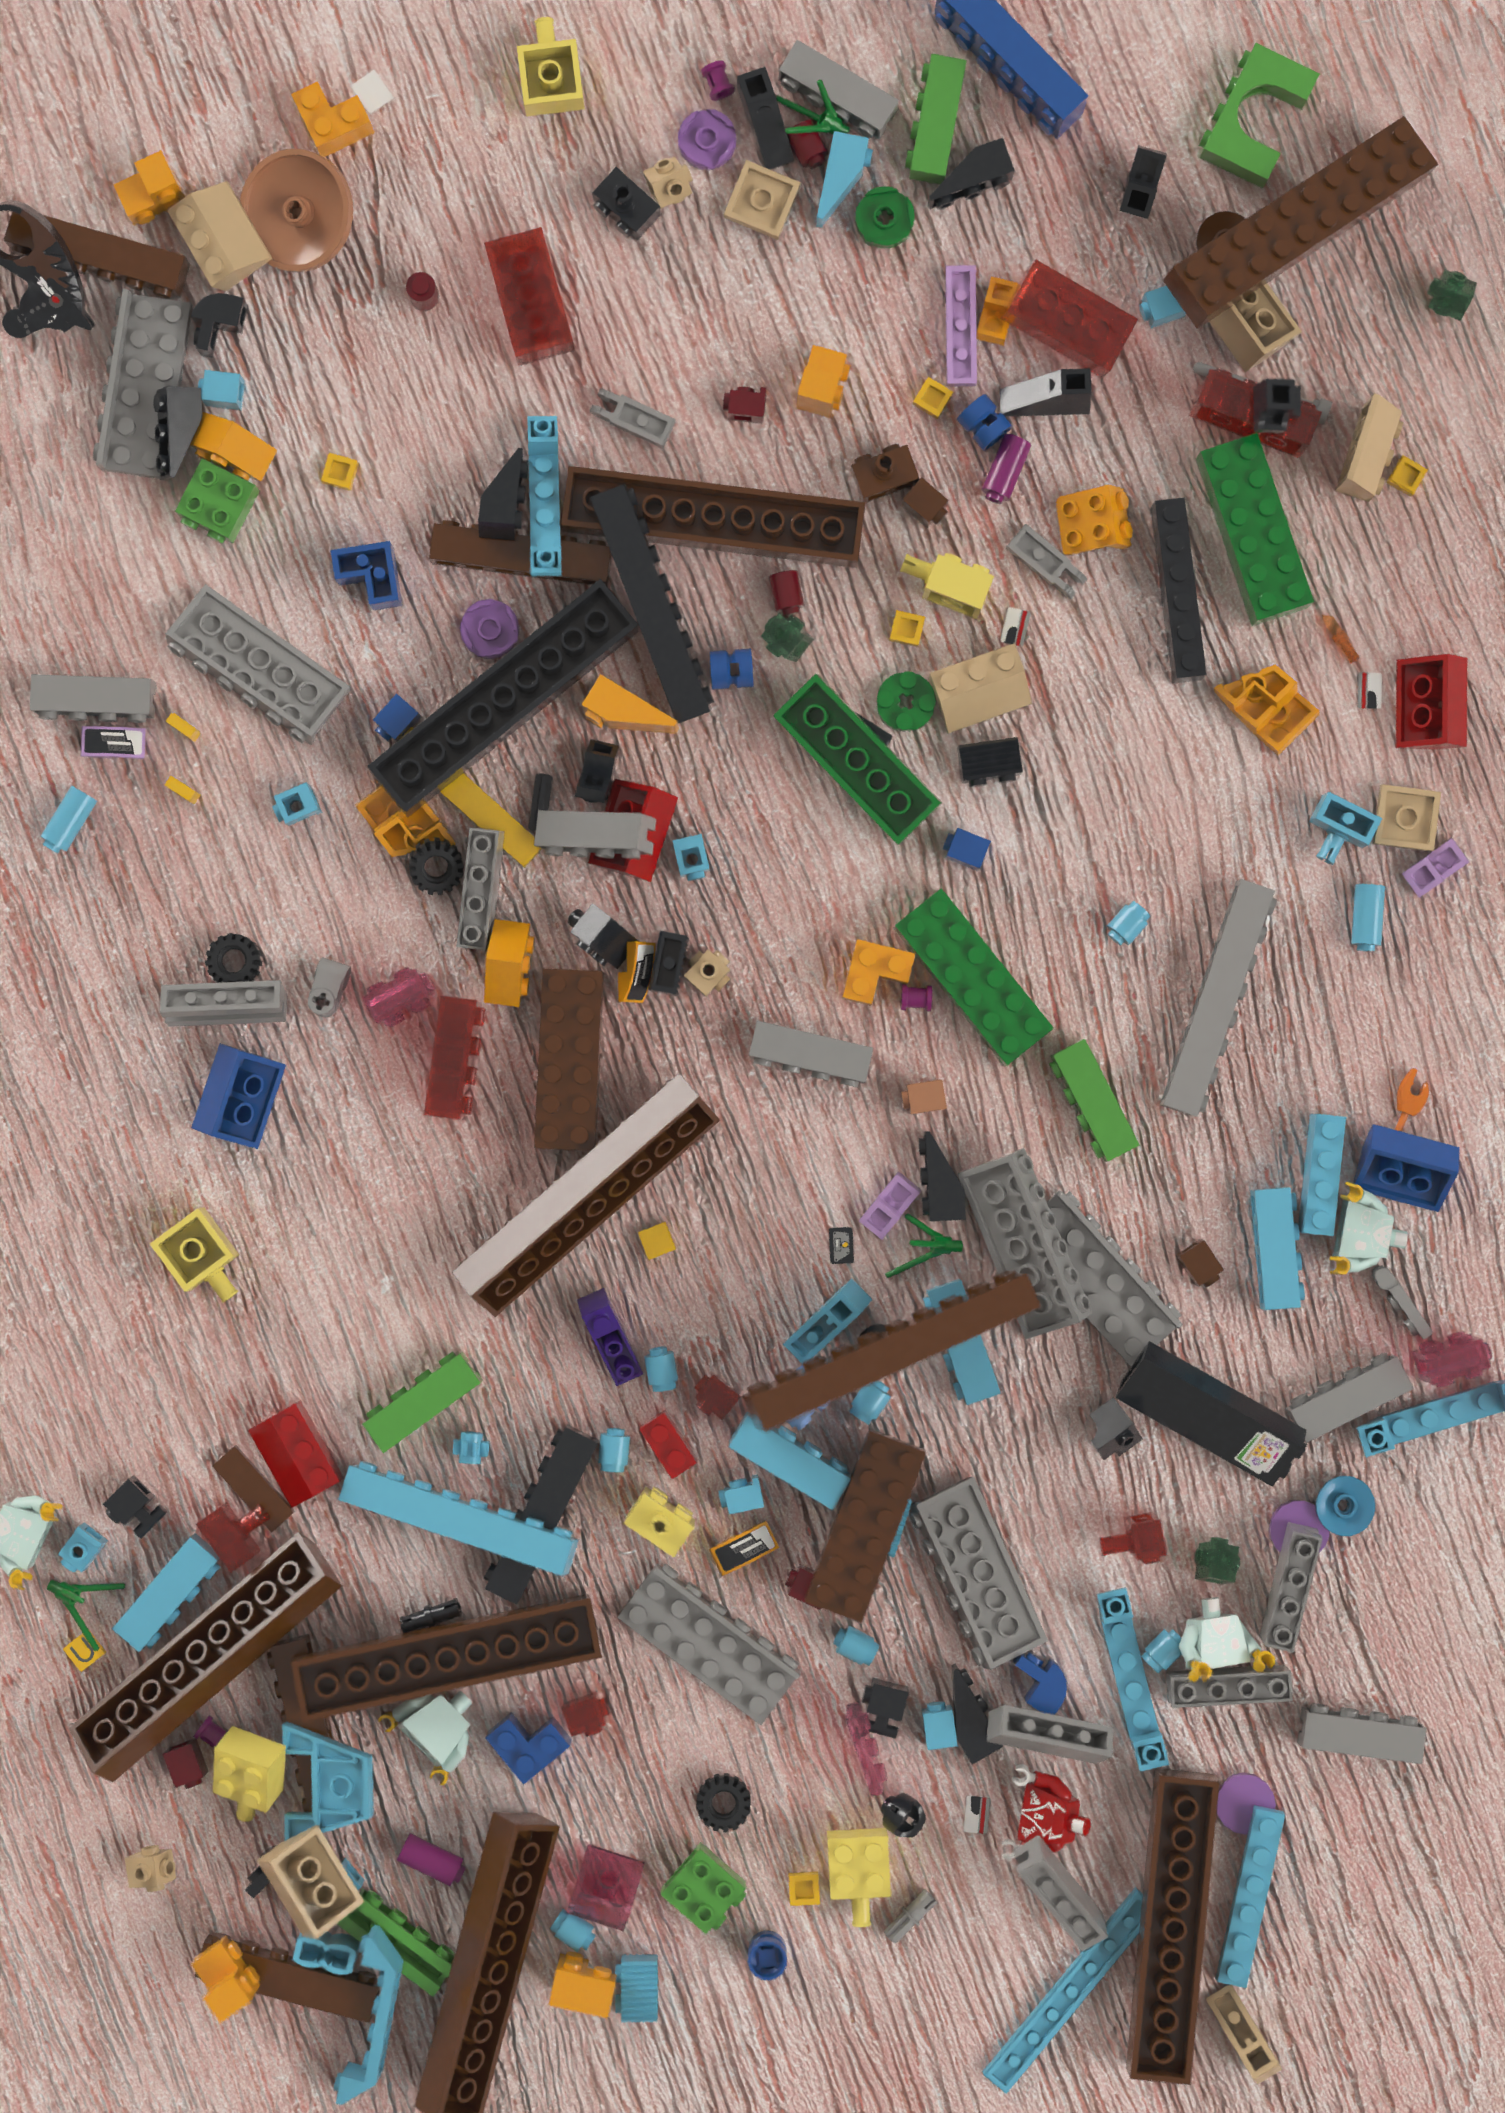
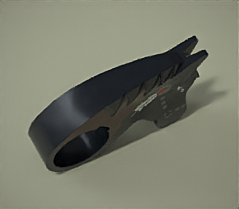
M19 201L0 203V211H13L25 218L32 230V242L35 243L33 250L21 256L9 255L0 250V265L28 283V289L21 297L20 305L13 307L3 317L2 325L5 331L12 337L24 338L43 328L62 330L65 333L76 325L91 330L95 327V323L84 309L85 299L79 272L70 250L56 228L41 213L25 203Z

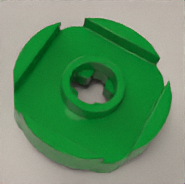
M888 186L874 188L865 194V197L858 204L855 224L858 233L867 245L883 249L893 248L908 239L914 225L915 212L909 198L899 193V190ZM881 211H886L887 215L893 216V219L889 220V223L886 225L876 218L881 216Z
M911 671L896 673L887 678L880 686L876 699L877 712L883 723L893 730L903 732L916 731L925 726L931 719L936 705L935 693L930 683L924 677ZM901 695L905 697L912 696L911 704L913 707L911 709L907 707L901 709L898 706L901 702L899 698Z

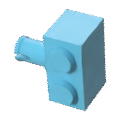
M1331 792L1325 793L1321 796L1309 820L1310 823L1326 830L1328 833L1316 857L1320 860L1326 858V863L1334 865L1344 841L1360 848L1368 846L1382 818Z

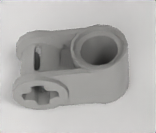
M323 957L320 959L308 997V1006L312 1012L321 1017H330L336 1013L343 991L349 981L351 966ZM326 995V999L330 1004L328 1007L323 1006L321 1009L317 1001L318 999L323 1000Z

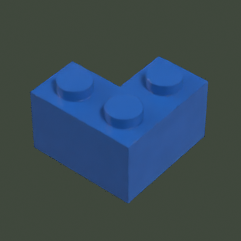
M390 541L330 550L334 577L339 586L366 582L368 601L373 611L403 606L394 547Z
M512 1712L491 1728L485 1737L523 1785L567 1750L572 1742V1738L554 1716L530 1735Z

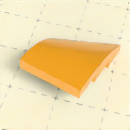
M1276 664L1266 667L1258 673L1241 676L1240 680L1226 685L1219 684L1214 688V692L1233 714L1278 756L1319 716L1320 710L1297 692V682Z
M379 786L355 804V807L372 827L374 835L391 857L402 856L411 853L412 850L415 851L416 845L418 843L424 844V840L428 838L430 841H434V837H439L440 841L446 839L449 840L451 845L456 844L428 802L407 818L383 787Z

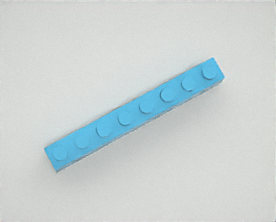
M360 1461L359 1465H349L338 1499L340 1501L560 1576L569 1574L579 1539L571 1537L572 1531L555 1527L553 1531L544 1528L543 1521L527 1517L526 1521L515 1518V1512L504 1508H499L498 1512L488 1509V1503L471 1498L470 1502L459 1499L461 1494L443 1489L441 1493L432 1490L433 1485L428 1482L415 1480V1483L405 1481V1475L388 1470L387 1474L376 1471L378 1466L368 1462Z

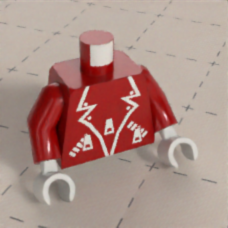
M1024 1764L1016 1766L1017 1771L1026 1774L1024 1778L1012 1777L1013 1782L1017 1786L1026 1785L1017 1840L1022 1842L1021 1844H1016L1011 1839H1005L1002 1841V1845L1011 1844L1016 1849L1039 1835L1051 1851L1055 1853L1062 1850L1064 1844L1072 1843L1075 1839V1834L1088 1835L1091 1828V1820L1079 1816L1080 1800L1072 1796L1071 1790L1058 1776L1039 1771L1031 1773ZM1014 1851L1011 1854H1001L1002 1857L1008 1860L1015 1858Z

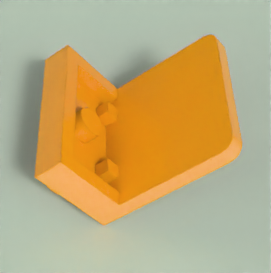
M1104 485L1057 498L1056 507L1062 551L1065 555L1079 554L1104 547L1117 549L1132 547L1130 538H1132L1133 530L1128 521L1127 509L1129 501L1124 488Z

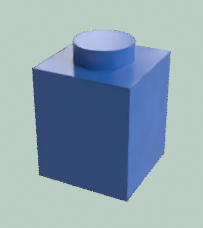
M396 693L373 721L378 725L375 731L387 742L391 739L398 742L411 726L414 727L422 717Z
M957 828L954 834L948 833L942 849L947 851L946 859L978 871L991 841Z

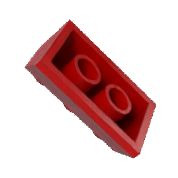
M1440 654L1397 659L1396 748L1450 749L1467 747V658L1452 654Z
M615 779L604 812L642 813L656 819L655 831H647L646 837L647 841L653 843L652 855L640 854V859H628L622 857V854L614 853V858H602L596 856V853H591L588 863L631 878L651 882L678 797L652 786Z
M301 1400L248 1430L291 1508L318 1495L344 1479L343 1474Z

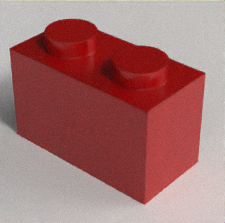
M666 1410L640 1426L639 1430L671 1479L697 1464V1457Z

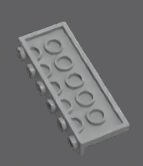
M123 289L121 297L117 298L115 312L118 315L117 326H113L111 331V343L114 344L112 356H108L106 365L109 381L108 385H104L102 390V401L105 403L104 414L99 415L97 425L98 431L101 432L99 443H95L93 450V460L96 461V465L102 471L160 479V473L156 469L159 443L155 440V427L158 424V415L154 410L153 400L158 389L166 386L181 387L193 308L191 302L136 295L127 289Z
M206 584L165 633L167 643L169 644L168 648L179 657L184 655L193 661L192 665L199 672L205 675L207 673L217 678L216 682L223 689L229 692L234 690L241 695L240 699L252 709L258 707L265 712L264 716L276 726L282 724L290 730L289 734L300 743L304 741L310 745L314 743L315 735L350 692L349 685Z
M1019 1149L1012 1154L958 1173L957 1175L998 1274L1008 1270L1009 1272L1016 1270L1017 1273H1027L1040 1302V1308L1017 1318L1025 1339L1080 1323L1092 1314L1090 1300L1083 1292L1079 1282L1078 1271L1072 1265L1068 1255L1067 1244L1060 1236L1056 1226L1055 1215L1048 1207L1044 1189L1037 1180L1033 1170V1162L1025 1149Z
M1058 1191L1047 1201L1050 1211L1055 1215L1056 1226L1060 1236L1067 1244L1068 1255L1072 1265L1078 1271L1079 1282L1083 1292L1090 1300L1092 1314L1087 1319L1131 1367L1149 1341L1158 1345L1175 1328L1179 1329L1183 1325L1178 1320L1182 1315L1170 1302L1165 1305L1159 1299L1160 1290L1150 1280L1145 1283L1138 1274L1141 1272V1269L1130 1258L1125 1261L1118 1253L1121 1247L1112 1237L1108 1236L1105 1239L1098 1231L1101 1225L1091 1214H1088L1086 1217L1078 1209L1081 1203L1070 1191L1067 1194Z
M970 1476L919 1502H913L910 1506L912 1510L909 1512L910 1519L914 1527L921 1530L924 1537L921 1540L922 1546L928 1556L932 1555L936 1563V1567H934L936 1577L941 1584L945 1583L949 1592L946 1595L947 1601L952 1610H957L961 1621L958 1623L960 1630L965 1638L970 1639L974 1647L971 1649V1653L977 1665H982L983 1668L992 1670L1047 1642L1048 1639L975 1478Z
M657 1563L617 1618L758 1724L762 1725L794 1680L800 1677L801 1673L797 1668L799 1663L787 1654H784L782 1657L773 1650L775 1645L765 1637L760 1636L758 1639L749 1632L751 1627L741 1619L736 1618L734 1621L725 1614L727 1609L715 1600H712L710 1603L701 1596L703 1591L691 1582H688L686 1585L677 1578L679 1573L667 1564H664L662 1567Z

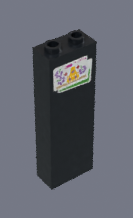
M1150 1341L1120 1382L1116 1399L1272 1487L1279 1478L1284 1479L1287 1476L1293 1459H1300L1306 1450L1307 1444L1304 1442L1306 1429Z

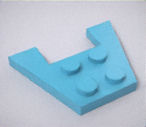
M290 1722L283 1723L282 1733L283 1745L286 1746L285 1754L311 1755L312 1813L287 1812L284 1816L285 1840L315 1825H318L322 1833L373 1817V1755Z

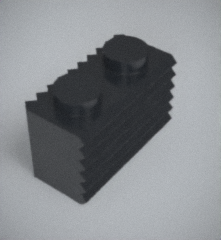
M1018 737L964 744L957 747L962 783H969V787L987 785V780L998 778L999 783L1016 781V776L1021 775L1023 772Z
M660 931L649 991L672 996L679 994L677 990L680 989V986L678 984L681 983V972L684 971L682 966L685 965L683 961L686 959L684 955L687 954L686 949L689 942L686 935Z

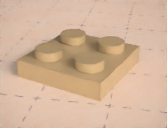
M746 160L724 212V218L779 240L801 187V182Z
M1380 785L1376 815L1381 817L1382 820L1373 836V844L1428 852L1434 851L1441 792Z

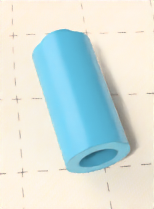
M71 785L41 834V837L45 839L43 845L56 853H59L61 849L67 852L96 805L97 800Z
M1355 884L1351 944L1357 945V951L1374 952L1375 946H1381L1385 900V886Z

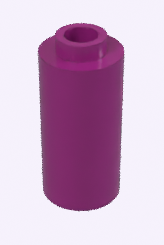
M1004 434L982 488V491L986 493L985 498L997 504L1010 500L1032 446L1027 440L1016 435Z
M409 1833L396 1860L450 1887L453 1881L459 1884L466 1869V1866L461 1865L463 1858L412 1833Z

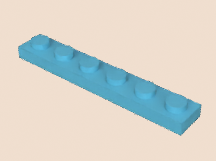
M1256 1805L1253 1807L1215 1977L1219 1983L1247 1988L1285 1819L1283 1811Z

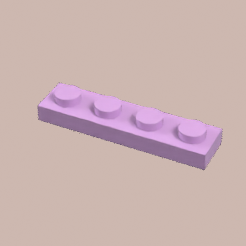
M976 265L946 266L947 386H976Z

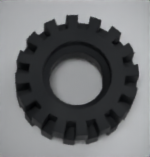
M434 837V841H430L429 838L425 839L424 844L418 843L416 850H412L410 854V876L413 883L417 884L422 892L427 890L429 895H433V892L443 895V891L447 890L449 893L453 891L452 887L454 885L456 887L459 885V879L463 877L464 868L462 856L458 852L457 847L454 844L451 845L449 840L444 839V841H440L439 837ZM433 856H440L448 863L446 872L438 877L429 875L424 869L426 861Z
M230 933L226 936H219L216 942L210 944L211 948L206 952L208 957L205 960V965L208 966L209 970L207 971L217 983L254 981L255 976L260 974L259 968L263 962L260 959L262 954L258 950L256 943L252 942L249 938L240 934ZM229 950H240L245 957V964L238 972H229L223 965V957Z
M724 1773V1776L715 1774L714 1778H708L705 1780V1784L701 1785L697 1795V1810L700 1819L704 1820V1824L707 1827L711 1826L717 1832L718 1829L723 1830V1832H728L731 1828L736 1830L738 1825H743L746 1817L749 1816L751 1806L750 1792L747 1790L746 1784L739 1781V1777L735 1775L731 1777L728 1773ZM728 1792L733 1795L736 1804L731 1812L722 1814L713 1808L712 1799L717 1793Z

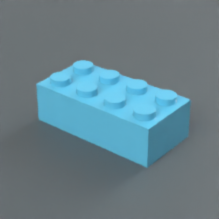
M747 1411L730 1438L728 1447L833 1510L851 1480L847 1468L848 1465L833 1456L830 1460L823 1457L822 1449L809 1441H806L805 1444L800 1443L796 1440V1434L782 1425L779 1429L775 1427L766 1432L757 1430Z

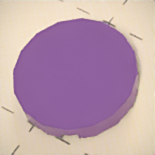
M715 109L698 110L691 113L683 120L678 131V147L682 157L690 165L700 170H713L727 163L736 149V132L731 120L725 114Z
M493 599L480 600L468 607L464 613L465 615L462 617L460 624L461 638L468 650L476 656L485 659L500 658L509 653L517 643L520 632L518 619L512 609L505 603Z
M1290 1500L1281 1504L1272 1514L1269 1537L1273 1546L1279 1552L1282 1548L1288 1522L1317 1528L1319 1534L1323 1537L1319 1553L1326 1546L1329 1531L1319 1521L1315 1504L1304 1500Z
M1245 1772L1233 1774L1219 1786L1217 1815L1224 1826L1234 1833L1248 1834L1254 1805L1275 1809L1276 1804L1272 1790L1265 1781L1255 1774Z

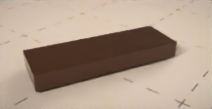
M237 1445L212 1465L271 1533L295 1512Z

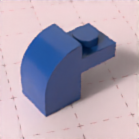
M1030 1651L1027 1655L1023 1653L1013 1659L1015 1666L1035 1679V1682L1024 1696L1026 1702L1039 1712L1055 1715L1063 1704L1067 1693L1066 1679L1059 1665L1050 1658L1045 1667H1043L1044 1661Z

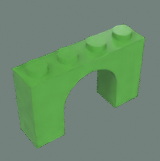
M1255 43L1251 52L1245 50L1238 65L1243 70L1239 78L1232 77L1225 91V94L1230 96L1225 105L1219 103L1212 117V120L1216 121V125L1213 131L1206 130L1199 146L1204 148L1200 155L1201 159L1263 189L1281 153L1251 139L1245 134L1238 121V106L1251 96L1266 94L1302 110L1320 73Z

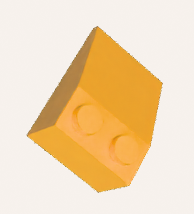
M601 674L582 703L584 715L587 717L586 720L599 728L605 725L612 729L676 734L679 730L677 720Z

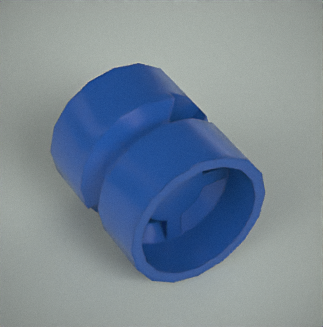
M987 394L977 398L957 417V421L966 432L974 433L973 440L982 451L991 448L1013 427L1003 413L997 414L995 412L996 405Z
M751 648L735 649L732 654H729L726 650L710 651L712 690L729 689L731 684H734L737 688L754 687ZM730 663H739L738 675L730 674Z
M764 1930L758 1932L749 1942L748 1965L754 1976L761 1980L770 1981L777 1979L783 1974L787 1965L785 1941L780 1934L774 1931Z

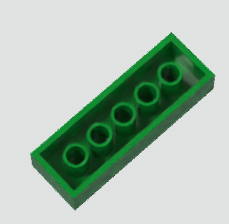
M1258 433L1200 451L1196 457V462L1251 626L1307 609L1314 603Z
M815 673L773 715L897 845L901 844L943 803L820 675Z
M942 888L893 927L1004 1066H1008L1054 1029Z

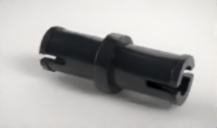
M457 1598L433 1607L431 1604L424 1606V1610L400 1617L401 1629L403 1633L427 1627H435L439 1623L456 1617H462V1611H459L461 1610L460 1603Z

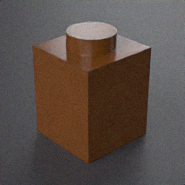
M921 477L902 499L901 506L928 528L932 523L938 525L947 515L948 511L945 508L949 500Z
M1199 1239L1175 1255L1193 1283L1199 1287L1204 1285L1206 1288L1220 1279L1218 1274L1224 1271L1205 1240Z

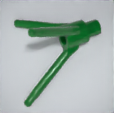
M818 80L817 85L827 110L821 115L790 100L776 96L777 102L817 121V125L786 128L785 132L787 134L823 132L833 135L834 131L849 133L850 128L842 123L841 118L837 117V112L832 106L822 80Z
M907 1213L905 1219L931 1236V1241L910 1240L909 1244L917 1247H929L930 1252L885 1273V1276L890 1278L931 1258L941 1256V1254L950 1255L951 1252H962L963 1242L943 1236Z
M51 1580L47 1590L54 1593L55 1598L62 1601L93 1650L98 1651L99 1646L74 1605L76 1602L80 1604L85 1602V1599L80 1597L81 1592L124 1589L125 1584L70 1585L66 1582L60 1583L56 1580Z

